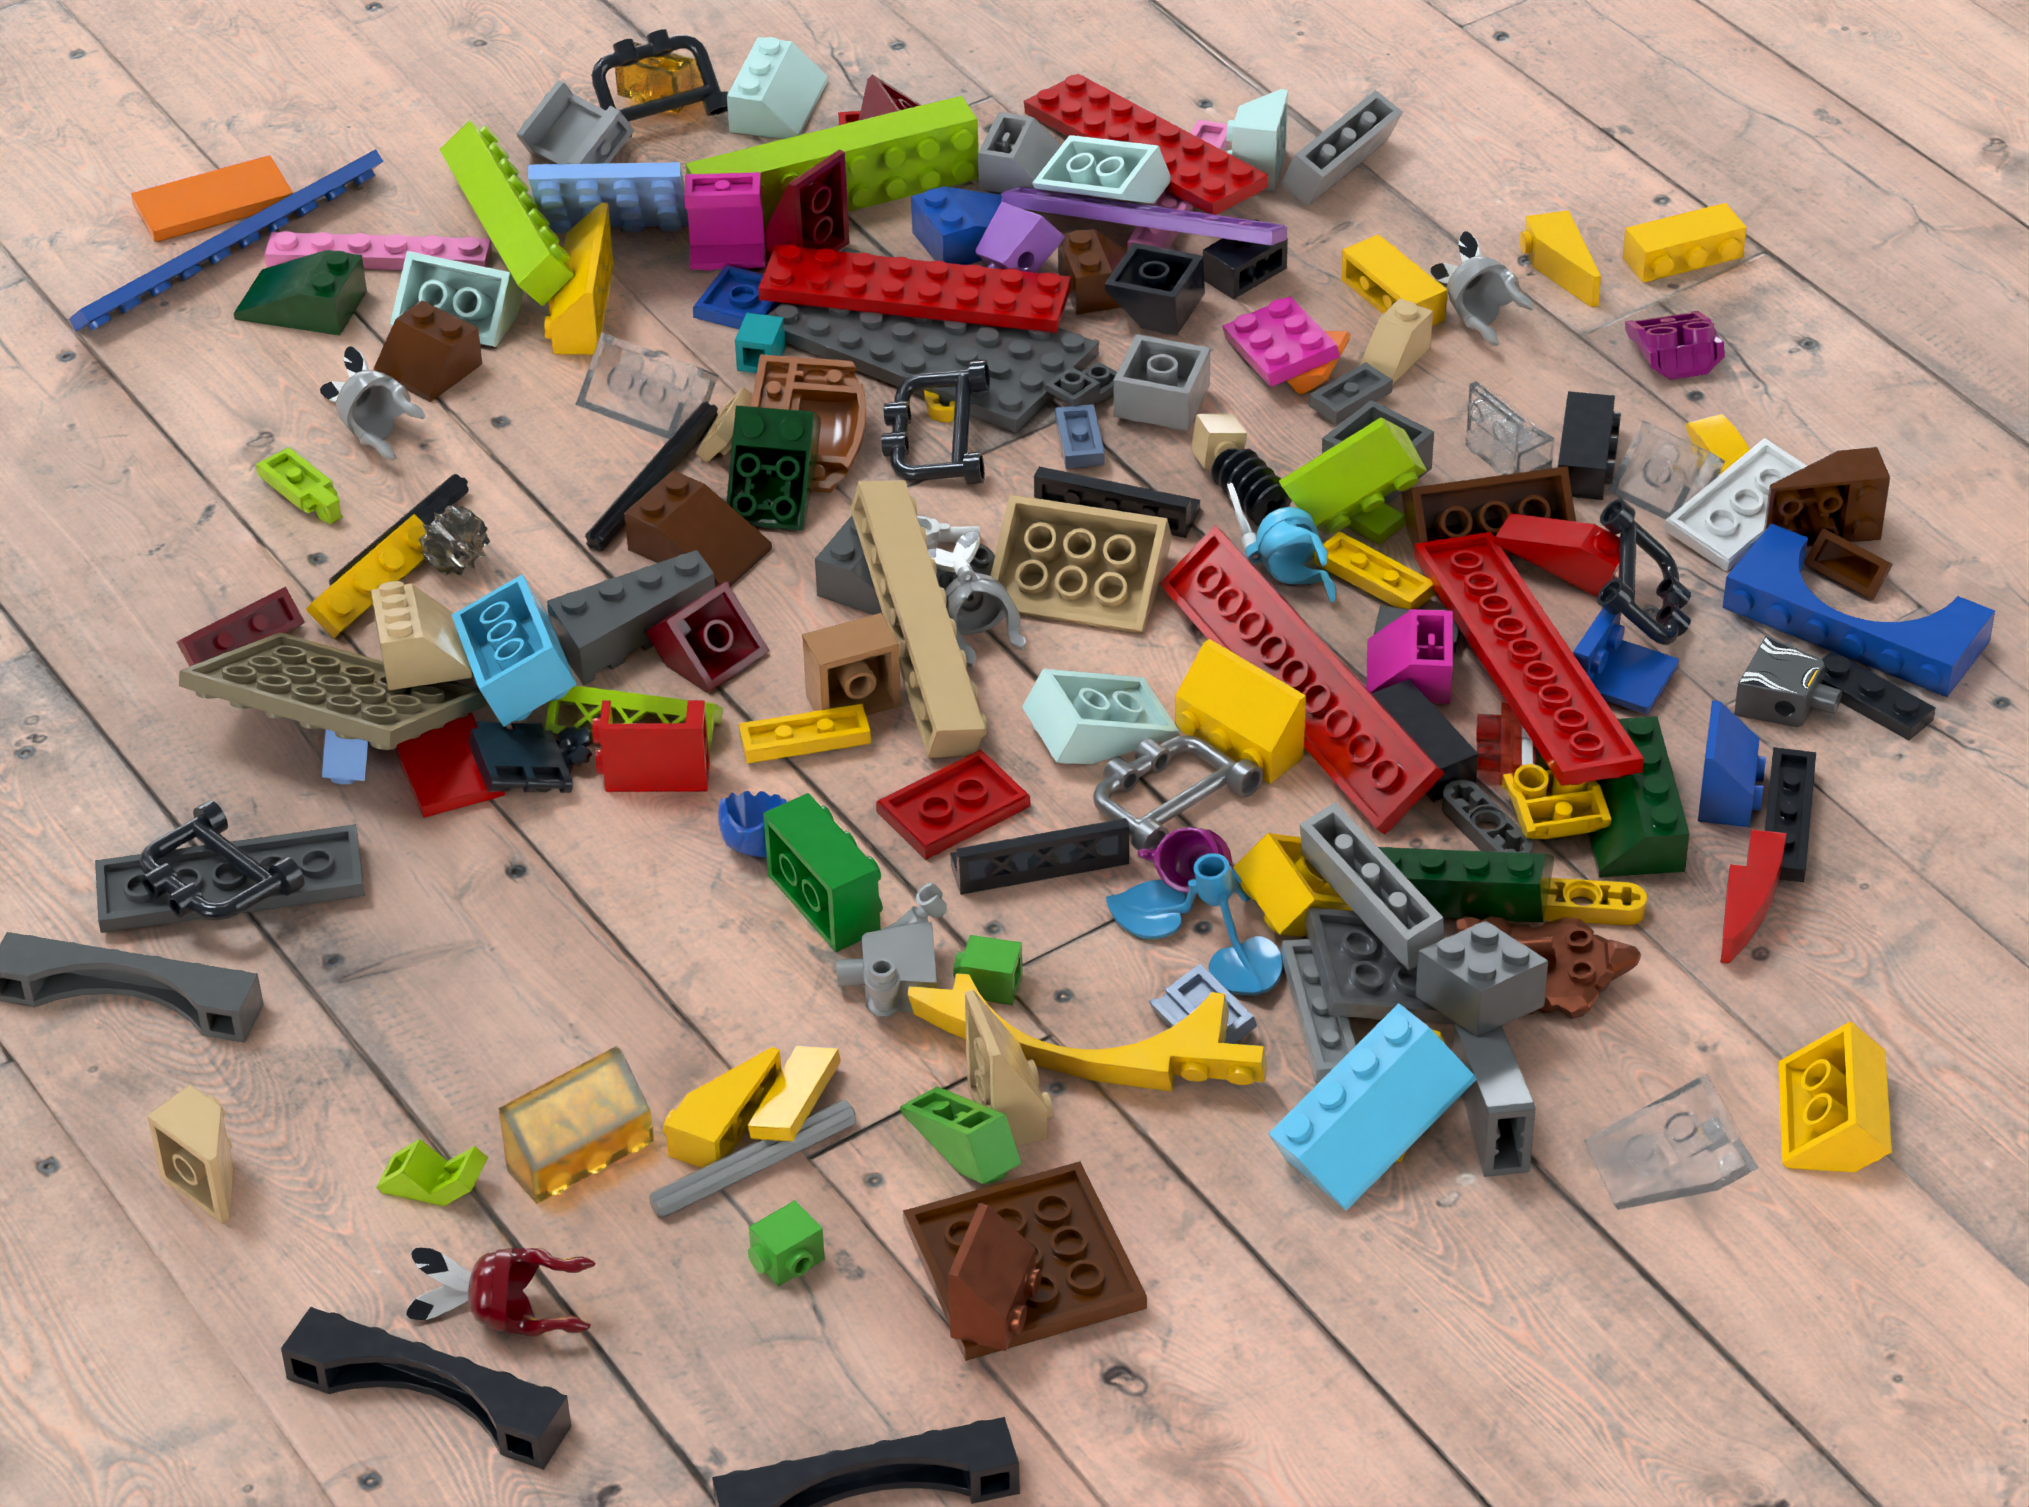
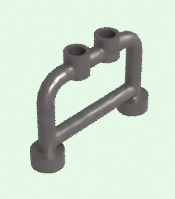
M1177 736L1165 741L1161 745L1151 738H1147L1138 745L1135 751V761L1130 764L1121 758H1114L1109 761L1103 773L1105 779L1096 786L1093 800L1095 807L1111 821L1127 819L1129 834L1132 835V846L1138 851L1140 849H1156L1163 838L1169 834L1168 829L1163 826L1164 823L1225 785L1241 797L1252 795L1262 783L1263 771L1248 759H1243L1239 762L1234 761L1199 737ZM1179 753H1193L1217 769V771L1140 819L1110 798L1118 790L1123 792L1132 790L1138 783L1139 777L1151 770L1156 773L1163 771L1169 764L1170 759Z

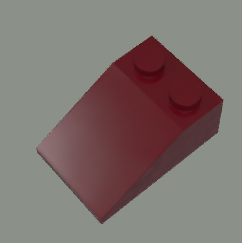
M837 150L788 184L765 229L768 262L775 245L791 244L803 248H828L839 251L850 243L844 151Z

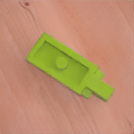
M290 447L255 464L257 475L301 510L308 514L315 511L318 517L328 524L343 518L339 506L340 499L333 487V481Z

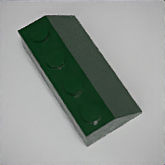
M1658 716L1618 719L1644 758L1643 772L1624 775L1620 778L1595 780L1601 787L1612 819L1610 826L1588 833L1598 877L1685 872L1690 834Z
M1378 847L1443 918L1462 919L1467 916L1483 920L1492 916L1514 922L1544 923L1554 866L1553 855L1523 852Z

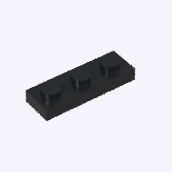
M1831 651L1822 659L1825 663L1823 684L1842 690L1840 703L1910 741L1934 720L1936 707L1840 654Z

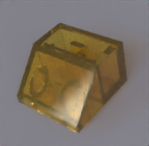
M634 42L635 46L642 45L640 43ZM675 53L659 58H646L627 67H615L617 95L633 99L636 102L644 103L704 86L695 59ZM685 106L669 111L679 113Z

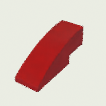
M1751 829L1747 865L1730 864L1720 963H1730L1744 949L1762 924L1772 904L1779 883L1787 833Z

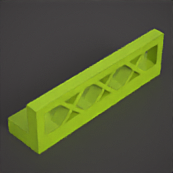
M574 686L562 698L549 701L545 730H552L553 734L558 735L561 730L567 727L557 725L560 704L579 707L585 717L573 726L580 729L589 722L592 725L593 718L601 714L602 700H611L612 711L620 713L626 721L623 724L636 723L645 715L659 717L663 723H670L668 718L676 719L672 723H684L686 721L688 700ZM705 702L710 755L714 724L721 725L723 708L715 703ZM587 708H595V709L592 710L591 712H589ZM627 713H633V714H635V715H633V716L630 718Z

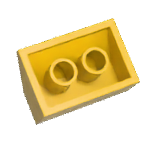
M1208 639L1203 643L1175 694V725L1184 734L1207 741L1236 762L1248 759L1262 769L1263 780L1271 784L1304 758L1306 695Z
M1849 1021L1778 1061L1782 1164L1789 1169L1855 1173L1892 1153L1886 1050L1853 1022Z

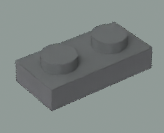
M1365 362L1311 393L1309 407L1333 423L1338 424L1350 417L1370 400L1376 402L1392 393L1393 380Z

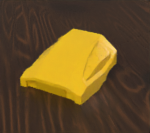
M1534 764L1520 766L1515 771L1514 778L1512 773L1503 774L1502 788L1508 792L1522 833L1526 838L1551 839L1590 833L1611 825L1612 819L1601 787L1596 781L1584 782L1579 785L1561 786L1551 770L1545 771L1542 767Z

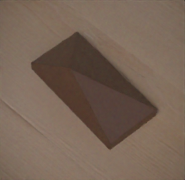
M1822 528L1804 565L1874 600L1893 566L1892 563Z

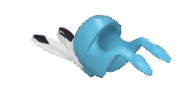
M1227 484L1232 506L1243 535L1241 542L1247 558L1253 564L1262 563L1266 571L1282 583L1289 585L1313 584L1322 581L1330 603L1335 601L1336 586L1330 579L1329 574L1324 570H1313L1304 565L1312 557L1314 551L1317 553L1321 566L1324 567L1327 564V549L1323 546L1318 536V530L1311 515L1300 508H1279L1269 513L1262 520L1256 535L1251 533L1250 525L1245 514L1242 512L1233 484Z

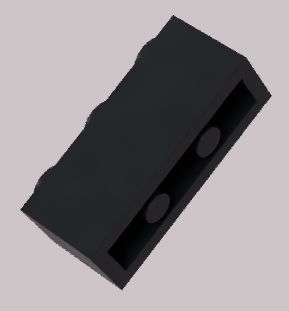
M1568 391L1558 467L1568 466L1572 497L1603 500L1605 484L1613 485L1615 461H1608V459L1616 460L1621 412L1614 411V395Z
M1410 679L1372 693L1445 773L1425 793L1432 802L1443 798L1444 787L1452 781L1468 780L1476 784L1479 753Z

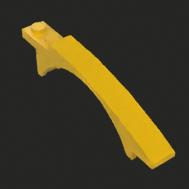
M956 974L953 990L910 986L907 995L914 1015L963 1039H966L965 992L974 990L1019 1042L1026 1060L1033 1059L1036 1066L1091 1081L1173 1092L1175 1076H1182L1184 1079L1194 1082L1205 1081L1208 1078L1226 1079L1236 1085L1266 1082L1267 1061L1264 1046L1225 1043L1229 1016L1225 993L1211 992L1186 1018L1151 1038L1115 1048L1076 1049L1041 1041L1010 1025L986 1003L969 974Z

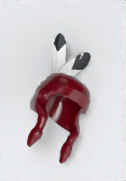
M419 1247L411 1252L412 1260L417 1268L444 1285L415 1298L406 1310V1315L410 1319H431L469 1301L471 1313L476 1321L482 1325L490 1326L492 1330L504 1333L536 1337L553 1330L580 1333L591 1327V1324L569 1315L536 1320L530 1301L523 1292V1289L528 1286L540 1265L554 1271L580 1273L596 1265L589 1258L579 1256L560 1259L552 1256L542 1248L498 1249L496 1252L481 1256L470 1273L449 1257L432 1248Z

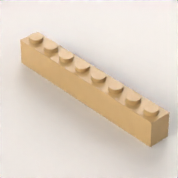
M905 480L859 481L850 510L883 617L899 643L900 671L927 758L968 756L978 750L981 739L986 737L987 720L985 715L979 711L976 702V685L973 681L969 680L966 671V654L964 650L959 649L956 640V623L954 619L949 618L947 612L946 592L938 584L936 561L934 557L929 556L926 546V530L919 525L916 499L910 497Z

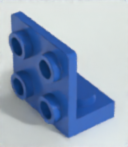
M1602 608L1574 649L1573 654L1605 701L1648 714L1676 672L1679 659L1622 640L1625 627L1620 625L1621 612L1616 615H1610Z

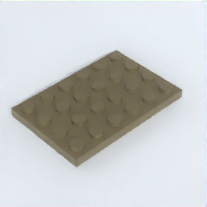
M281 632L179 671V687L196 691L198 697L224 699L230 701V705L236 708H255L265 711V715L270 718L293 719L300 721V725L304 728H324L334 731L335 735L339 738L362 739L371 742L372 747L383 750L394 749L401 742L419 738L422 733L431 729L442 728L445 726V723L457 718H465L468 716V713L486 705V699L479 688L455 681L388 691L383 661Z

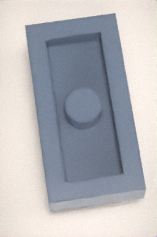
M1094 404L1055 408V421L1065 469L1105 465V453Z

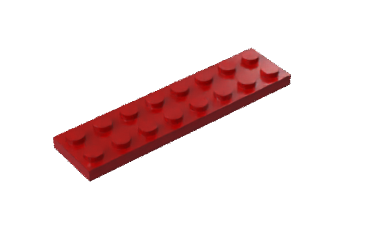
M1079 73L1068 76L1064 81L1050 88L1043 89L1038 94L1024 100L1025 114L1034 117L1036 120L1067 137L1072 135L1159 146L1172 178L1165 190L1208 214L1217 215L1269 187L1268 174Z
M789 244L775 245L758 289L759 300L1057 333L1071 290V277L1055 273H1034L1017 269L987 268L975 264L960 265L938 260L923 261L901 256H877L865 252L849 253L828 248H803Z

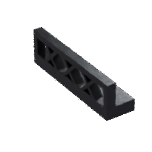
M1040 466L1034 475V498L1167 518L1171 534L1177 537H1187L1200 511V500Z
M1123 818L956 848V852L950 853L951 868L960 895L1128 865L1129 824L1127 819Z

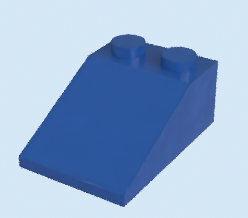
M944 186L911 196L912 233L935 261L969 265L982 261L976 255V248L1002 202V195Z

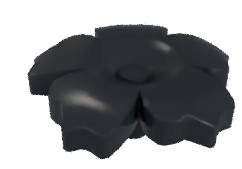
M567 726L558 734L559 740H556L569 773H571L573 764L580 766L590 761L593 753L586 747L592 743V732L586 727L577 729L574 726Z

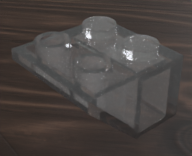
M1477 381L1470 383L1465 446L1500 475L1552 468L1554 437L1504 397Z

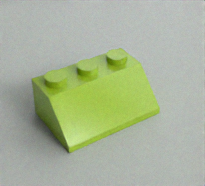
M1380 417L1282 478L1279 482L1295 505L1311 515L1318 530L1325 533H1335L1347 527L1351 523L1350 518L1359 512H1370L1380 507L1385 502L1384 497L1395 490L1400 492L1414 486L1419 481L1418 476L1426 472L1427 469L1406 431Z

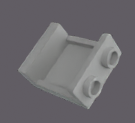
M558 80L552 89L547 92L531 116L523 123L517 132V137L530 154L548 164L610 163L634 132V129L620 110L612 106L604 110L573 94L566 83Z

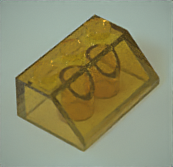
M618 1046L498 1108L507 1171L536 1204L553 1195L562 1193L573 1184L602 1171L610 1164L641 1150L645 1145L654 1141L651 1109L622 1050Z

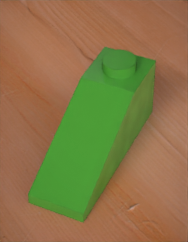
M938 1086L900 1106L902 1115L963 1176L982 1184H991L1006 1177L1007 1171L1022 1164L1004 1113Z

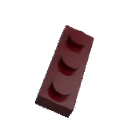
M285 586L180 639L176 643L190 667L279 632L285 634L304 624L305 621Z

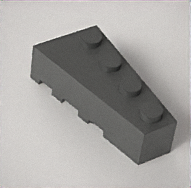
M698 550L547 600L548 616L565 657L583 686L595 680V673L606 666L613 670L625 663L624 656L641 647L646 651L653 647L645 631L676 610L715 587L714 572Z

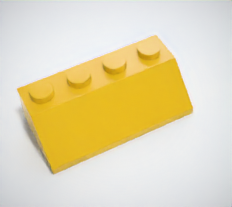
M600 203L566 233L563 249L571 258L567 263L575 276L549 300L550 316L545 317L544 330L545 338L552 339L553 354L599 355L614 266L608 203Z

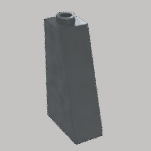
M1454 1024L1452 1052L1477 1079L1462 1096L1483 1176L1530 1172L1536 1109L1503 1027L1500 1026L1476 1037L1460 1025Z

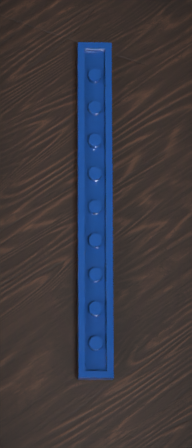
M376 149L81 308L69 318L76 332L88 325L92 331L112 320L109 314L117 309L122 314L127 313L142 303L139 297L150 293L152 298L160 295L172 287L169 282L172 279L180 276L181 280L185 281L202 271L199 265L207 260L214 265L231 255L229 248L239 244L241 249H244L261 238L258 233L268 228L270 233L275 232L290 223L287 218L288 216L297 212L299 217H302L319 207L316 202L319 199L326 197L328 202L336 199L347 192L345 185L352 181L357 186L367 182L376 176L373 169L384 161Z

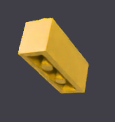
M1722 203L1626 227L1622 258L1642 283L1743 258L1747 227L1727 203Z
M1379 234L1342 249L1341 280L1382 314L1401 298L1433 311L1432 326L1446 320L1447 289Z

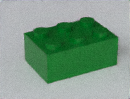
M806 793L764 812L768 876L835 952H838L862 941V936L865 933L881 930L880 912L883 910V905L879 897L878 881L881 880L879 866L871 856L866 857L857 847L856 841L850 832L843 831L835 823L829 809L824 805L820 806L809 793Z

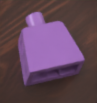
M1001 202L976 248V255L989 265L987 268L1017 269L1036 273L1060 245L1065 236L1043 216Z

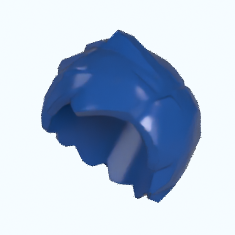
M750 791L742 792L738 796L732 792L728 798L721 799L718 809V822L721 836L726 846L747 856L766 858L763 813L786 803V799L781 798L778 794L770 796L764 791L758 792L756 796H753Z

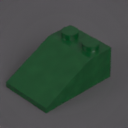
M324 250L262 269L233 313L234 319L340 336L367 292L362 255L346 253L344 251Z

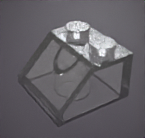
M1643 420L1613 478V485H1609L1607 492L1666 520L1716 479L1726 461L1706 449Z

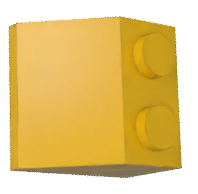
M1267 833L1233 866L1242 880L1240 885L1243 891L1258 903L1265 913L1264 921L1277 934L1299 937L1308 935L1304 919L1309 907L1353 911L1302 855L1301 837Z

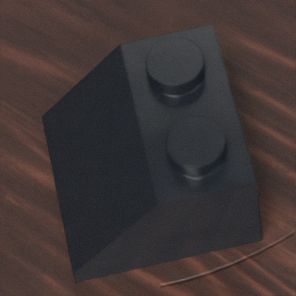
M1133 243L1105 282V291L1141 328L1157 331L1162 334L1178 335L1205 294L1204 257Z

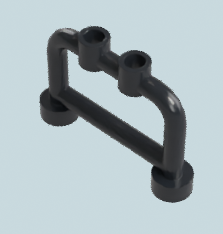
M666 29L657 30L646 36L648 43L635 46L633 39L621 40L613 45L614 53L600 58L592 70V85L600 108L607 110L609 106L616 108L606 81V73L609 69L618 66H631L646 58H659L675 50L686 49L695 58L704 86L619 110L628 122L701 101L707 116H715L728 111L727 95L729 92H721L707 50L698 39L686 34L669 37Z
M987 360L970 361L969 369L913 375L904 380L897 388L894 402L884 403V421L886 426H892V433H882V452L884 457L890 456L891 467L899 477L913 481L965 477L967 484L984 483L985 466L982 452L968 453L971 390L972 392H983L990 389V372ZM956 386L951 462L923 465L908 464L906 462V455L909 454L908 424H911V395L921 389Z
M1622 498L1616 499L1603 510L1600 516V523L1612 534H1620L1619 578L1609 581L1601 589L1597 597V603L1610 615H1616L1621 612L1656 643L1670 645L1676 641L1678 636L1685 633L1690 626L1691 619L1680 609L1690 600L1691 592L1679 582L1678 568L1671 554L1634 520L1635 509ZM1636 544L1654 559L1663 574V580L1656 590V594L1663 600L1662 608L1656 615V621L1635 603Z
M208 800L194 808V819L150 843L144 848L139 857L140 869L145 874L142 876V883L146 891L153 898L168 892L167 902L169 907L179 918L194 912L196 915L207 920L229 919L278 891L288 896L304 887L305 884L299 866L290 857L286 856L270 865L268 870L223 837L220 833L228 829V822L220 806L213 800ZM196 837L256 884L229 900L213 903L203 897L200 889L194 883L185 884L182 882L168 863L160 865L157 860Z

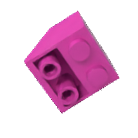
M1411 609L1367 639L1366 688L1371 693L1410 679L1431 703L1450 704L1453 672V611Z

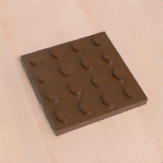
M1081 1161L903 1210L904 1225L949 1325L948 1273L979 1203L989 1205L1035 1248L1036 1269L1042 1271L1040 1287L1035 1298L1028 1297L1025 1304L1027 1306V1314L1024 1327L1020 1334L1013 1333L1007 1349L1147 1309V1295ZM956 1339L965 1361L1002 1351Z

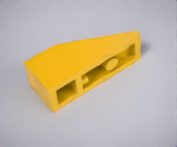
M1570 211L1526 216L1525 231L1520 232L1519 243L1522 253L1528 255L1533 268L1588 306L1597 307L1599 305L1601 275Z
M770 1047L688 1093L677 1109H672L668 1113L664 1121L663 1133L667 1139L668 1156L703 1168L730 1155L747 1132V1125L781 1072L780 1049Z

